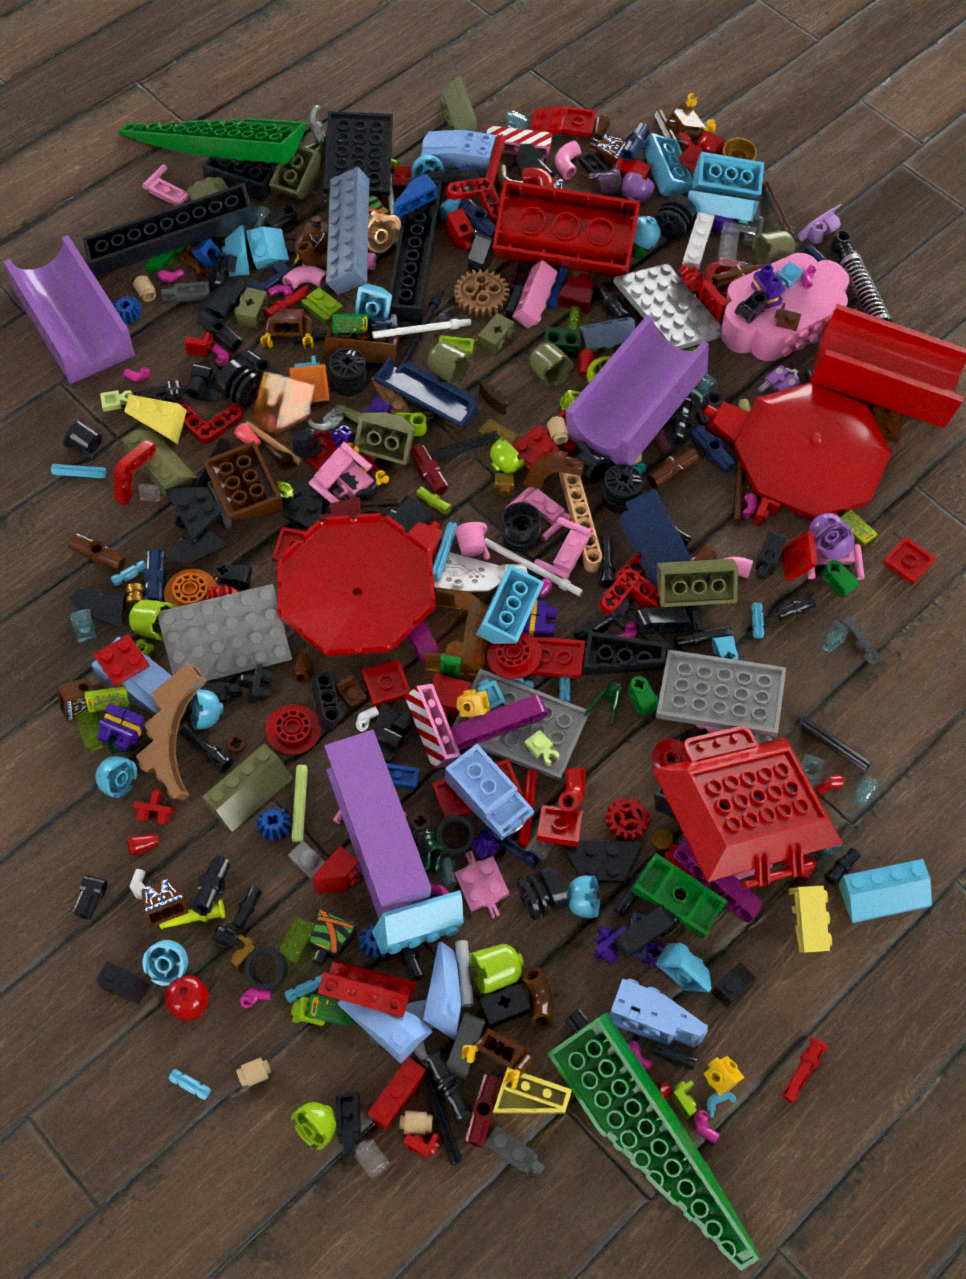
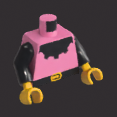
M348 443V445L352 448L353 443ZM355 446L354 450L359 453V448ZM353 460L337 479L338 487L333 490V493L339 500L345 495L350 499L360 497V499L372 498L382 486L381 483L385 484L389 481V477L382 470L377 471L375 475L371 470L367 471L358 462Z

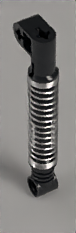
M838 230L835 233L830 248L839 256L840 266L845 271H849L847 274H849V278H852L849 280V285L857 301L860 302L859 305L863 313L866 311V314L893 323L858 252H855L850 242L851 234L846 230Z

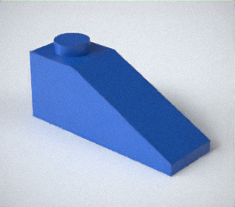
M427 174L417 177L410 182L394 203L393 215L401 217L437 199V185Z

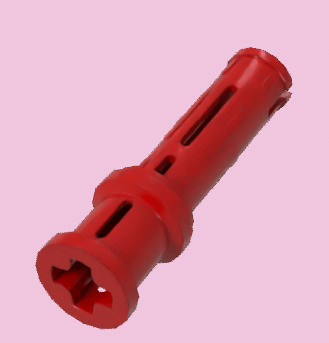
M304 285L284 300L276 301L269 309L265 308L263 310L265 318L268 319L280 309L291 308L311 293L310 289L304 293L308 289Z
M810 1038V1045L806 1052L801 1054V1062L786 1089L781 1094L782 1098L788 1102H795L810 1073L819 1066L818 1061L822 1054L828 1050V1046L817 1038Z

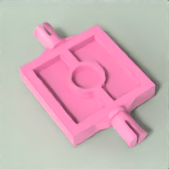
M469 851V854L468 852L465 853L469 865L455 872L469 909L472 912L479 908L488 907L491 918H495V914L498 917L500 913L495 904L499 900L510 896L494 857L483 861H476L473 851Z

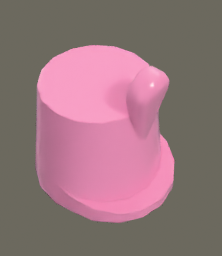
M468 522L459 525L455 529L460 552L463 556L475 557L484 554L485 560L490 558L484 541V534L488 529L485 523Z

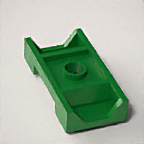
M657 853L651 858L631 889V892L648 903L651 901L658 907L664 905L670 915L684 923L687 930L701 939L708 934L717 915L727 903V900ZM675 890L683 891L685 899H677L674 894Z

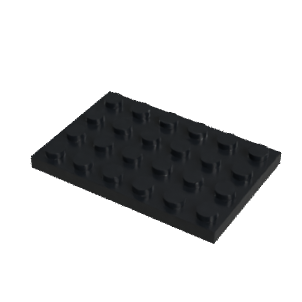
M328 111L324 193H330V179L359 167L369 178V195L390 196L393 114Z

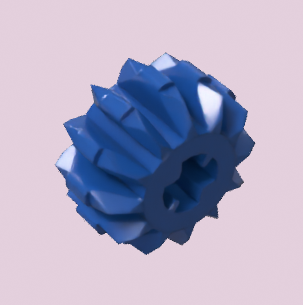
M128 295L126 298L120 296V300H114L113 306L125 325L127 323L133 325V321H139V317L142 314L139 301H136L134 297L129 298Z
M274 806L273 810L266 807V813L260 812V819H256L257 832L262 833L263 839L269 837L270 841L273 842L274 838L277 837L281 841V834L288 836L287 829L292 826L291 822H289L290 815L285 814L286 812L283 808L278 811L277 806Z
M370 923L368 924L369 930L363 928V935L358 938L359 942H361L359 945L360 950H365L366 957L373 954V959L375 960L377 959V954H380L384 959L385 954H381L376 941H373L375 939L372 933L374 927Z

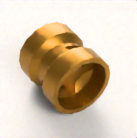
M131 583L126 586L125 593L127 597L125 605L132 609L136 603L145 600L143 597L145 595V586L139 583Z

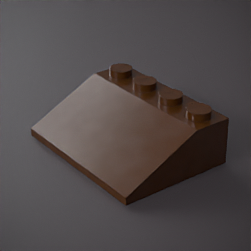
M331 323L325 337V358L330 359V356L339 349L353 348L364 355L366 364L380 363L384 365L390 357L395 365L401 335L374 339L372 332L380 330H373V326H368V333H332ZM391 324L387 326L386 330L391 329Z
M255 441L203 460V464L229 520L268 516L284 509L281 496Z

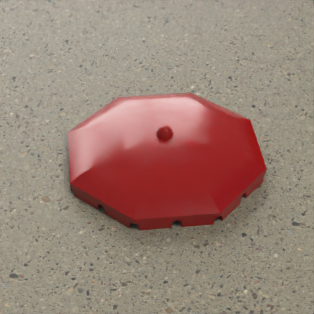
M811 382L756 398L734 443V452L742 469L747 471L746 477L754 494L758 493L761 496V500L763 497L773 499L780 503V508L787 506L789 512L808 520L823 513L837 515L841 510L847 512L866 506L871 501L892 454L866 404Z
M381 513L359 514L356 519H351L349 515L325 517L326 520L322 522L318 520L302 535V540L300 542L296 540L280 555V560L277 561L279 619L326 656L393 651L436 608L432 551L429 549V545L410 532L408 534L405 531V527L390 516L382 517Z

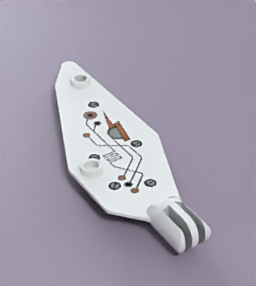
M449 552L440 579H434V588L448 592L491 591L499 585L509 565L527 573L526 564L496 565Z

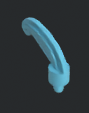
M718 1092L712 1094L707 1100L709 1116L711 1118L714 1117L716 1104L728 1099L730 1102H735V1095L730 1092H726L721 1096Z

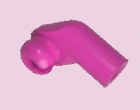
M180 268L174 272L160 270L157 273V277L167 283H173L184 276Z
M276 285L267 289L269 297L284 293V296L288 297L293 294L290 285Z
M143 367L140 369V372L136 373L126 368L123 376L134 382L147 380L150 377V369Z
M628 621L624 634L617 636L635 638L638 631L636 623Z
M250 988L241 996V1006L249 1008L259 999L270 1000L271 989Z
M630 1041L628 1045L644 1069L649 1072L652 1061L641 1056L639 1044L636 1041Z

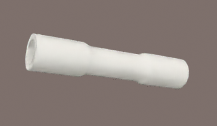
M460 940L455 942L459 968L461 1007L474 1006V999L470 980L468 941Z

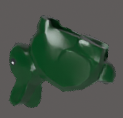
M414 829L411 833L418 842L417 850L427 876L431 873H438L440 870L439 860L444 849L443 846L435 841V833L433 831L424 830L420 832Z

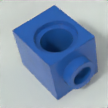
M210 238L201 240L191 251L204 267H213L214 256H218V254L223 255Z

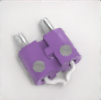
M779 365L764 378L765 383L758 388V391L763 393L769 387L772 391L779 392L800 386L801 383L797 375L798 371Z

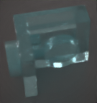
M90 609L70 614L72 627L78 643L97 638Z
M836 619L832 621L829 628L830 633L825 637L823 649L827 653L842 644L849 632Z

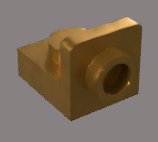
M495 473V495L502 497L513 496L514 474Z
M241 934L237 938L244 948L238 949L233 954L231 960L233 968L238 972L244 968L248 955L256 950L255 947L257 946L249 936L245 938Z

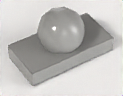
M304 841L288 854V858L311 880L312 876L325 863L318 853L311 849Z

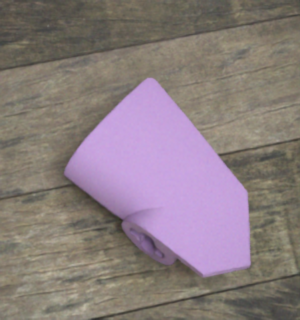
M841 204L810 222L797 238L800 241L808 239L815 244L821 243L824 235H828L840 228V220L834 213Z

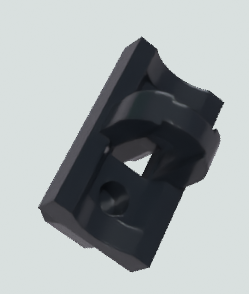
M256 664V669H253L252 676L241 675L238 677V685L249 688L247 703L253 704L255 700L266 701L268 698L269 689L259 686L260 683L269 684L272 672L262 669L263 664Z

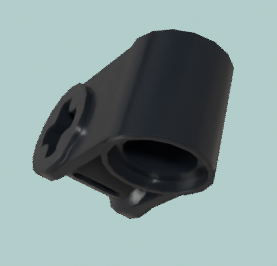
M755 291L738 304L735 314L741 315L746 319V323H752L755 318L765 311L767 294L763 291Z
M217 564L214 568L215 581L220 586L227 585V587L233 586L240 590H246L250 586L252 568L243 564Z

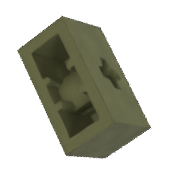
M246 288L245 293L241 294L240 304L235 308L234 312L237 325L258 328L263 317V310L268 305L266 291Z
M496 313L479 333L478 347L495 356L504 349L506 342L513 338L515 334L514 322Z

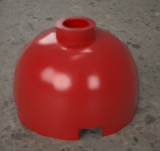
M703 132L696 145L703 152L721 155L726 141L720 136L717 138L712 136L713 132Z
M183 975L180 979L179 977L176 978L167 987L165 993V1003L170 1014L176 1019L191 1021L200 1017L206 1011L210 999L207 986L201 979L193 975Z

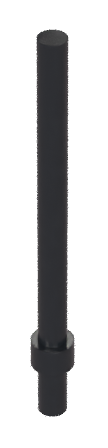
M439 288L435 297L431 298L429 308L420 325L428 324L435 309H438L440 306L441 298L445 292L442 288ZM423 332L414 334L398 367L402 362L406 363L409 361Z

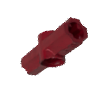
M423 445L413 446L410 456L417 466L420 478L427 482L433 494L439 496L444 494L448 490V484L441 474L437 461L430 457Z
M483 1075L464 1140L469 1145L482 1148L484 1146L502 1080L496 1076ZM480 1106H486L490 1112L483 1116L477 1112V1109Z

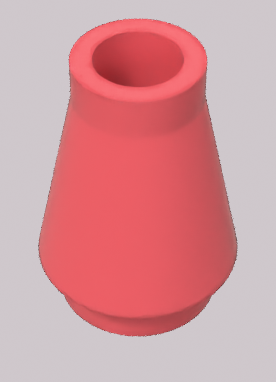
M242 423L235 429L234 434H236V438L247 444L255 441L257 447L261 444V441L249 424Z

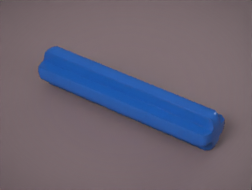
M560 267L558 269L556 282L553 285L548 301L549 309L557 308L558 294L563 288L567 276V268Z

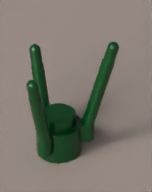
M616 682L609 683L608 687H602L599 695L583 715L587 716L605 695V699L613 703L610 722L613 725L623 687Z

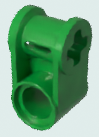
M837 560L829 561L822 573L823 580L840 597H845L859 586L858 579Z
M634 677L628 688V695L635 705L638 714L645 716L657 710L659 699L644 677Z

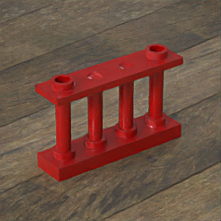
M334 959L331 964L330 973L325 971L322 973L318 994L404 1017L407 1004L413 1001L417 982Z

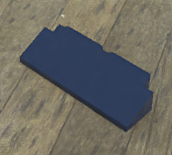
M389 357L373 377L375 382L461 429L479 415L475 396L447 381L443 383L438 382V376L412 362H402L396 368L394 367L393 359Z
M654 489L626 501L625 504L628 510L621 513L622 517L619 522L633 550L636 553L641 552L640 564L649 582L658 589L657 563L693 560L657 490Z

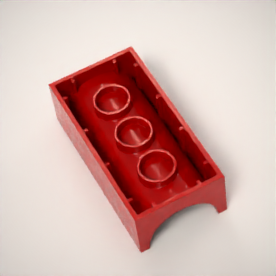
M504 180L492 246L494 257L530 264H537L543 260L551 267L567 268V270L610 277L628 274L641 201Z
M836 304L822 330L810 382L945 428L963 402L964 397L955 394L966 364V348Z

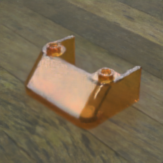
M263 371L252 415V424L269 432L280 434L304 421L311 413L310 404L315 385Z
M436 587V606L468 610L463 642L454 641L449 643L443 655L461 658V674L477 676L480 669H485L489 641L477 636L476 633L488 606L468 591ZM425 652V670L440 672L442 654Z

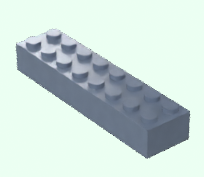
M359 167L330 179L326 283L338 295L367 283L369 178Z

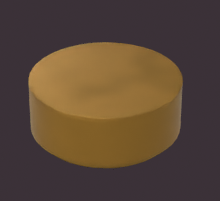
M658 830L653 834L652 845L658 851H667L669 845L673 843V837L667 830Z

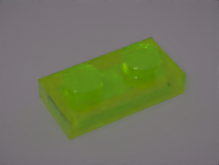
M87 710L74 715L87 752L107 745L97 739L100 727L95 711L88 712Z
M297 916L279 949L286 957V960L294 965L298 964L314 927L313 923Z

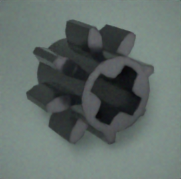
M226 923L224 926L218 925L212 936V940L216 942L214 947L222 951L226 950L227 947L232 949L239 936L238 933H235L236 926L230 923Z

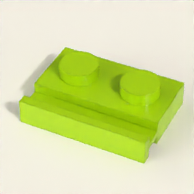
M320 287L310 293L305 300H301V305L324 324L327 323V320L332 319V314H339L343 311V306Z

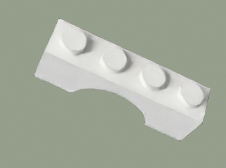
M698 212L682 265L686 263L691 268L695 266L699 271L706 243L712 230L713 215Z

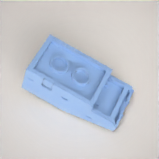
M468 130L429 131L422 142L421 156L428 154L437 157L443 164L444 170L448 168L461 169L467 164L469 166L474 165L479 171L478 176L486 177L496 135Z
M117 637L112 643L119 640L120 637ZM143 654L150 667L116 687L126 686L129 702L142 711L144 709L154 716L160 709L155 705V699L151 693L167 681L171 675ZM95 660L92 668L97 680L109 688H115Z
M478 744L474 745L445 768L444 780L502 840L509 834H513L521 829L526 820L534 815L533 808L517 792L518 788Z
M622 979L609 1015L616 1027L654 1042L656 1040L667 1046H670L672 1040L693 1048L699 1046L708 1032L707 1024L701 1022L666 995L661 994L658 989L643 987L633 979Z

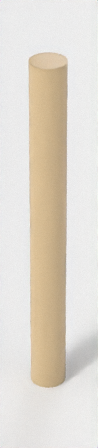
M249 421L245 423L246 425L249 424L260 439L275 449L292 454L293 462L298 465L302 464V458L296 456L288 448Z

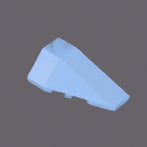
M439 942L423 1020L454 1040L458 1033L461 1013L457 958L454 950L443 942Z
M342 1000L338 1002V1005L400 1064L432 1033V1030L417 1016L405 1011L404 1017H399Z

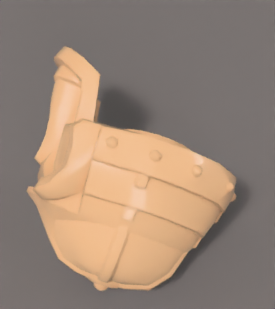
M375 211L370 214L368 220V249L370 252L380 254L392 246L401 228L399 217L395 215L388 216L387 214Z

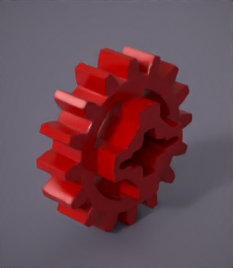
M684 263L679 268L683 275L681 277L683 283L693 293L697 291L700 294L702 282L706 281L705 277L695 266L691 268Z
M621 797L620 803L614 800L613 806L609 805V812H606L605 816L608 819L606 826H611L610 833L616 832L615 838L618 839L621 835L623 836V841H626L627 837L634 841L636 835L641 838L643 832H647V826L650 825L651 821L648 819L650 812H645L646 805H639V799L633 802L632 797L628 801Z

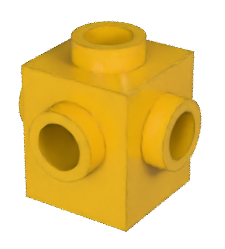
M475 689L466 690L463 695L457 698V710L460 712L461 717L472 719L490 711L487 691L476 692Z
M728 1056L722 1059L718 1057L713 1059L707 1065L709 1069L704 1073L709 1085L720 1096L730 1091L744 1078L738 1070L736 1063Z

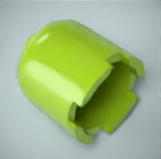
M141 600L130 611V627L138 635L164 642L158 613L175 608L176 606L168 602Z
M499 944L470 953L469 956L471 969L475 968L478 976L474 978V981L481 994L490 993L514 984L521 977V966H524L523 957L520 953L517 954L516 950L508 944Z

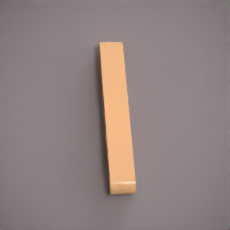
M559 472L571 521L593 530L592 536L589 537L586 543L591 546L585 545L580 555L585 570L595 573L601 565L602 553L581 478L577 475Z

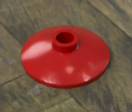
M666 739L659 742L654 747L651 756L655 769L685 762L686 759L681 751L683 742L676 739ZM671 758L674 760V763H670L667 760Z

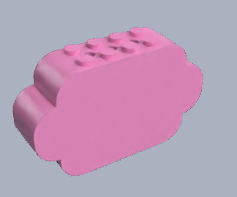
M795 253L771 264L774 268V273L777 270L781 271L789 261L802 270L811 264L817 268V271L811 278L813 283L811 288L806 289L801 278H799L790 289L784 286L785 291L780 294L783 299L782 303H786L785 310L801 314L797 331L776 326L778 319L775 318L777 308L781 309L782 304L769 309L765 308V311L750 324L746 323V319L741 315H736L735 309L738 304L755 292L751 287V283L756 271L734 280L729 285L726 296L728 305L725 309L721 327L722 341L734 352H751L755 357L763 361H774L783 356L786 357L796 350H801L811 343H816L820 340L822 330L836 304L847 306L848 298L845 294L849 284L847 272L836 262L829 260L818 262L814 257L805 253Z

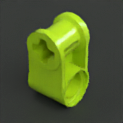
M402 412L394 414L403 417L415 427L414 436H423L426 433L427 425L424 414Z

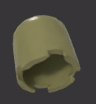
M786 231L761 233L755 236L753 240L752 250L756 251L757 256L754 259L757 264H762L763 266L772 264L794 254L796 243L791 234Z
M440 342L429 350L427 365L435 375L456 386L461 383L459 380L463 375H468L472 360L469 359L471 355L450 343Z
M546 342L538 345L530 355L531 368L547 387H550V385L557 387L563 384L570 377L568 375L570 369L573 370L574 368L570 358L553 343Z

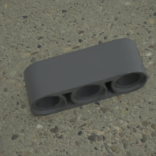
M468 1013L464 1014L446 1066L451 1076L455 1075L456 1078L467 1080L472 1063L467 1062V1057L461 1059L462 1048L465 1045L473 1046V1043L481 1038L486 1019Z

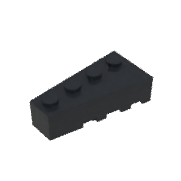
M211 156L202 166L203 180L207 177H219L224 180L228 188L244 183L250 198L262 202L272 191L269 183L277 168L276 166L265 168L263 164H256V166L247 165V162L244 161L233 163L230 159Z
M589 631L582 676L662 670L667 644Z

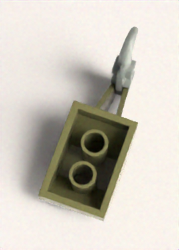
M315 105L310 113V131L316 142L306 147L299 145L294 157L287 164H278L269 183L272 191L302 199L313 192L319 178L320 162L326 154L327 134L322 123L316 120V111L321 109L319 105Z
M336 405L335 409H332L323 418V424L313 423L312 420L308 422L312 428L317 430L334 429L343 422L356 435L354 447L357 446L359 452L403 465L408 463L415 427L403 417L385 412L360 413L345 405Z

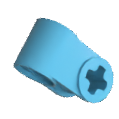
M733 636L712 638V649L715 657L738 660Z

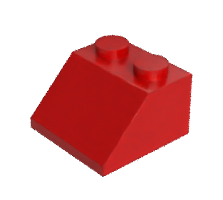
M339 846L312 876L314 891L317 894L344 892L348 891L351 887H355L361 880L360 861L343 847Z

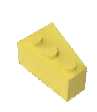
M129 395L124 412L178 444L187 410L178 403Z
M824 886L788 888L789 895L794 894L795 906H792V912L796 913L797 925H795L799 952L830 951L832 936L828 933L830 915L828 911L826 912L825 903L828 902V894L824 890Z
M525 1073L519 1076L517 1087L514 1089L511 1088L512 1082L504 1084L503 1079L493 1113L565 1114L572 1089Z

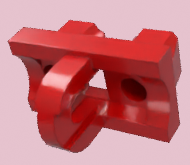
M157 789L152 792L150 804L134 801L133 808H137L136 820L148 822L150 811H157L155 823L165 825L168 824L170 815L175 813V808L160 806L162 792Z

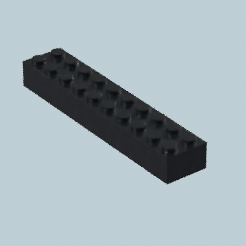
M409 178L408 185H409L410 182H411L412 180H414L415 178ZM432 180L437 185V199L402 216L389 293L392 295L389 320L392 314H396L397 321L421 323L440 212L439 208L442 200V181Z
M242 183L82 239L88 264L95 276H99L228 232L241 225L245 226L257 222L249 193L245 184Z

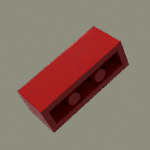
M407 1057L369 1110L368 1119L387 1132L420 1086L421 1081L426 1077V1069Z

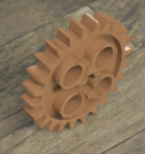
M479 269L478 273L472 270V274L466 272V277L461 275V280H457V285H455V302L458 303L459 308L463 307V312L469 310V315L474 312L476 317L479 313L483 317H485V313L491 316L492 312L498 313V309L503 310V306H507L510 293L508 283H505V278L500 279V274L495 276V271L491 272V274L488 273V269L485 272Z

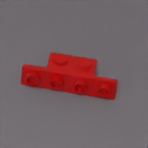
M680 132L677 138L687 149L678 157V160L694 175L700 153L703 150L698 145L695 146L686 133Z

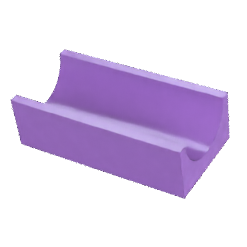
M66 235L61 237L62 246L58 255L41 268L33 270L20 269L13 265L10 259L3 261L13 291L70 384H73L130 359L135 354L127 326L70 237Z
M647 314L566 410L568 439L576 443L585 442L588 448L603 457H608L610 461L616 464L632 465L707 373L709 344L702 341L695 351L681 350L663 338L655 326L654 317Z
M374 730L324 745L331 768L326 769L356 857L360 861V868L378 919H380L384 912L430 899L431 885Z

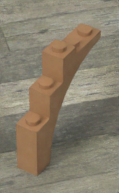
M190 663L183 666L151 693L155 699V705L160 709L156 715L144 724L147 729L146 734L153 742L136 755L140 768L144 772L154 773L157 779L167 787V794L172 799L185 800L190 796L181 780L177 766L176 741L180 721L191 699L207 682L198 667Z

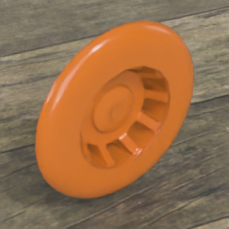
M186 569L176 573L168 580L164 589V598L166 602L174 604L176 607L206 600L207 592L211 590V587H217V583L209 573L203 570Z

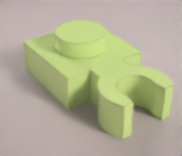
M117 390L100 393L103 411L122 409L121 405L127 404V398L129 395H132V392L127 390L119 394Z
M541 730L524 741V745L537 759L540 756L544 757V763L548 767L552 763L548 759L549 757H554L557 761L559 760V753L551 750L553 743Z

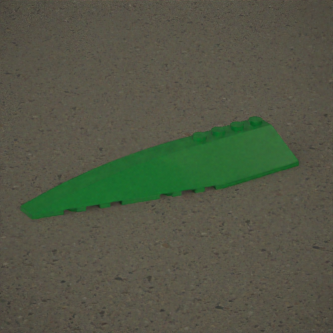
M237 118L231 119L228 122H223L222 119H216L210 123L208 120L183 121L182 124L177 125L175 121L165 125H161L160 122H154L148 126L146 123H132L123 126L118 130V133L147 144L189 154L237 159L238 161L274 162L283 165L287 164L294 157L307 127V122L245 118V121L239 122Z
M607 1012L547 1053L598 1132L602 1136H606L619 1152L622 1151L631 1160L630 1163L636 1169L639 1168L646 1175V1178L674 1206L677 1205L684 1212L683 1215L689 1221L692 1220L707 1238L710 1237L718 1245V1249L742 1271L761 1258L698 1149Z

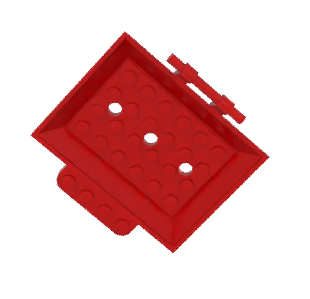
M744 726L688 738L682 744L681 751L686 759L685 762L652 770L707 883L755 869L753 878L742 881V887L748 889L754 886L757 888L766 886L771 881L785 877L793 878L814 869L812 861L804 863L803 855L843 844L787 737L758 744L751 730ZM787 786L792 787L794 792L789 791ZM753 794L759 796L761 801L756 800ZM719 803L724 804L727 810L722 809ZM789 860L785 869L770 873V864Z

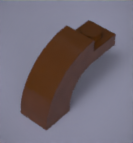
M565 451L544 454L529 468L523 486L542 489L545 478L557 472L581 476L584 462L576 458L566 459L567 452Z

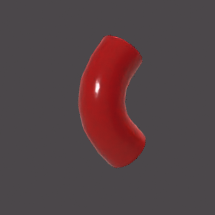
M542 168L523 169V183L554 188V181L547 171Z
M585 767L565 769V792L560 795L558 801L559 806L565 811L576 810L583 803L586 791Z

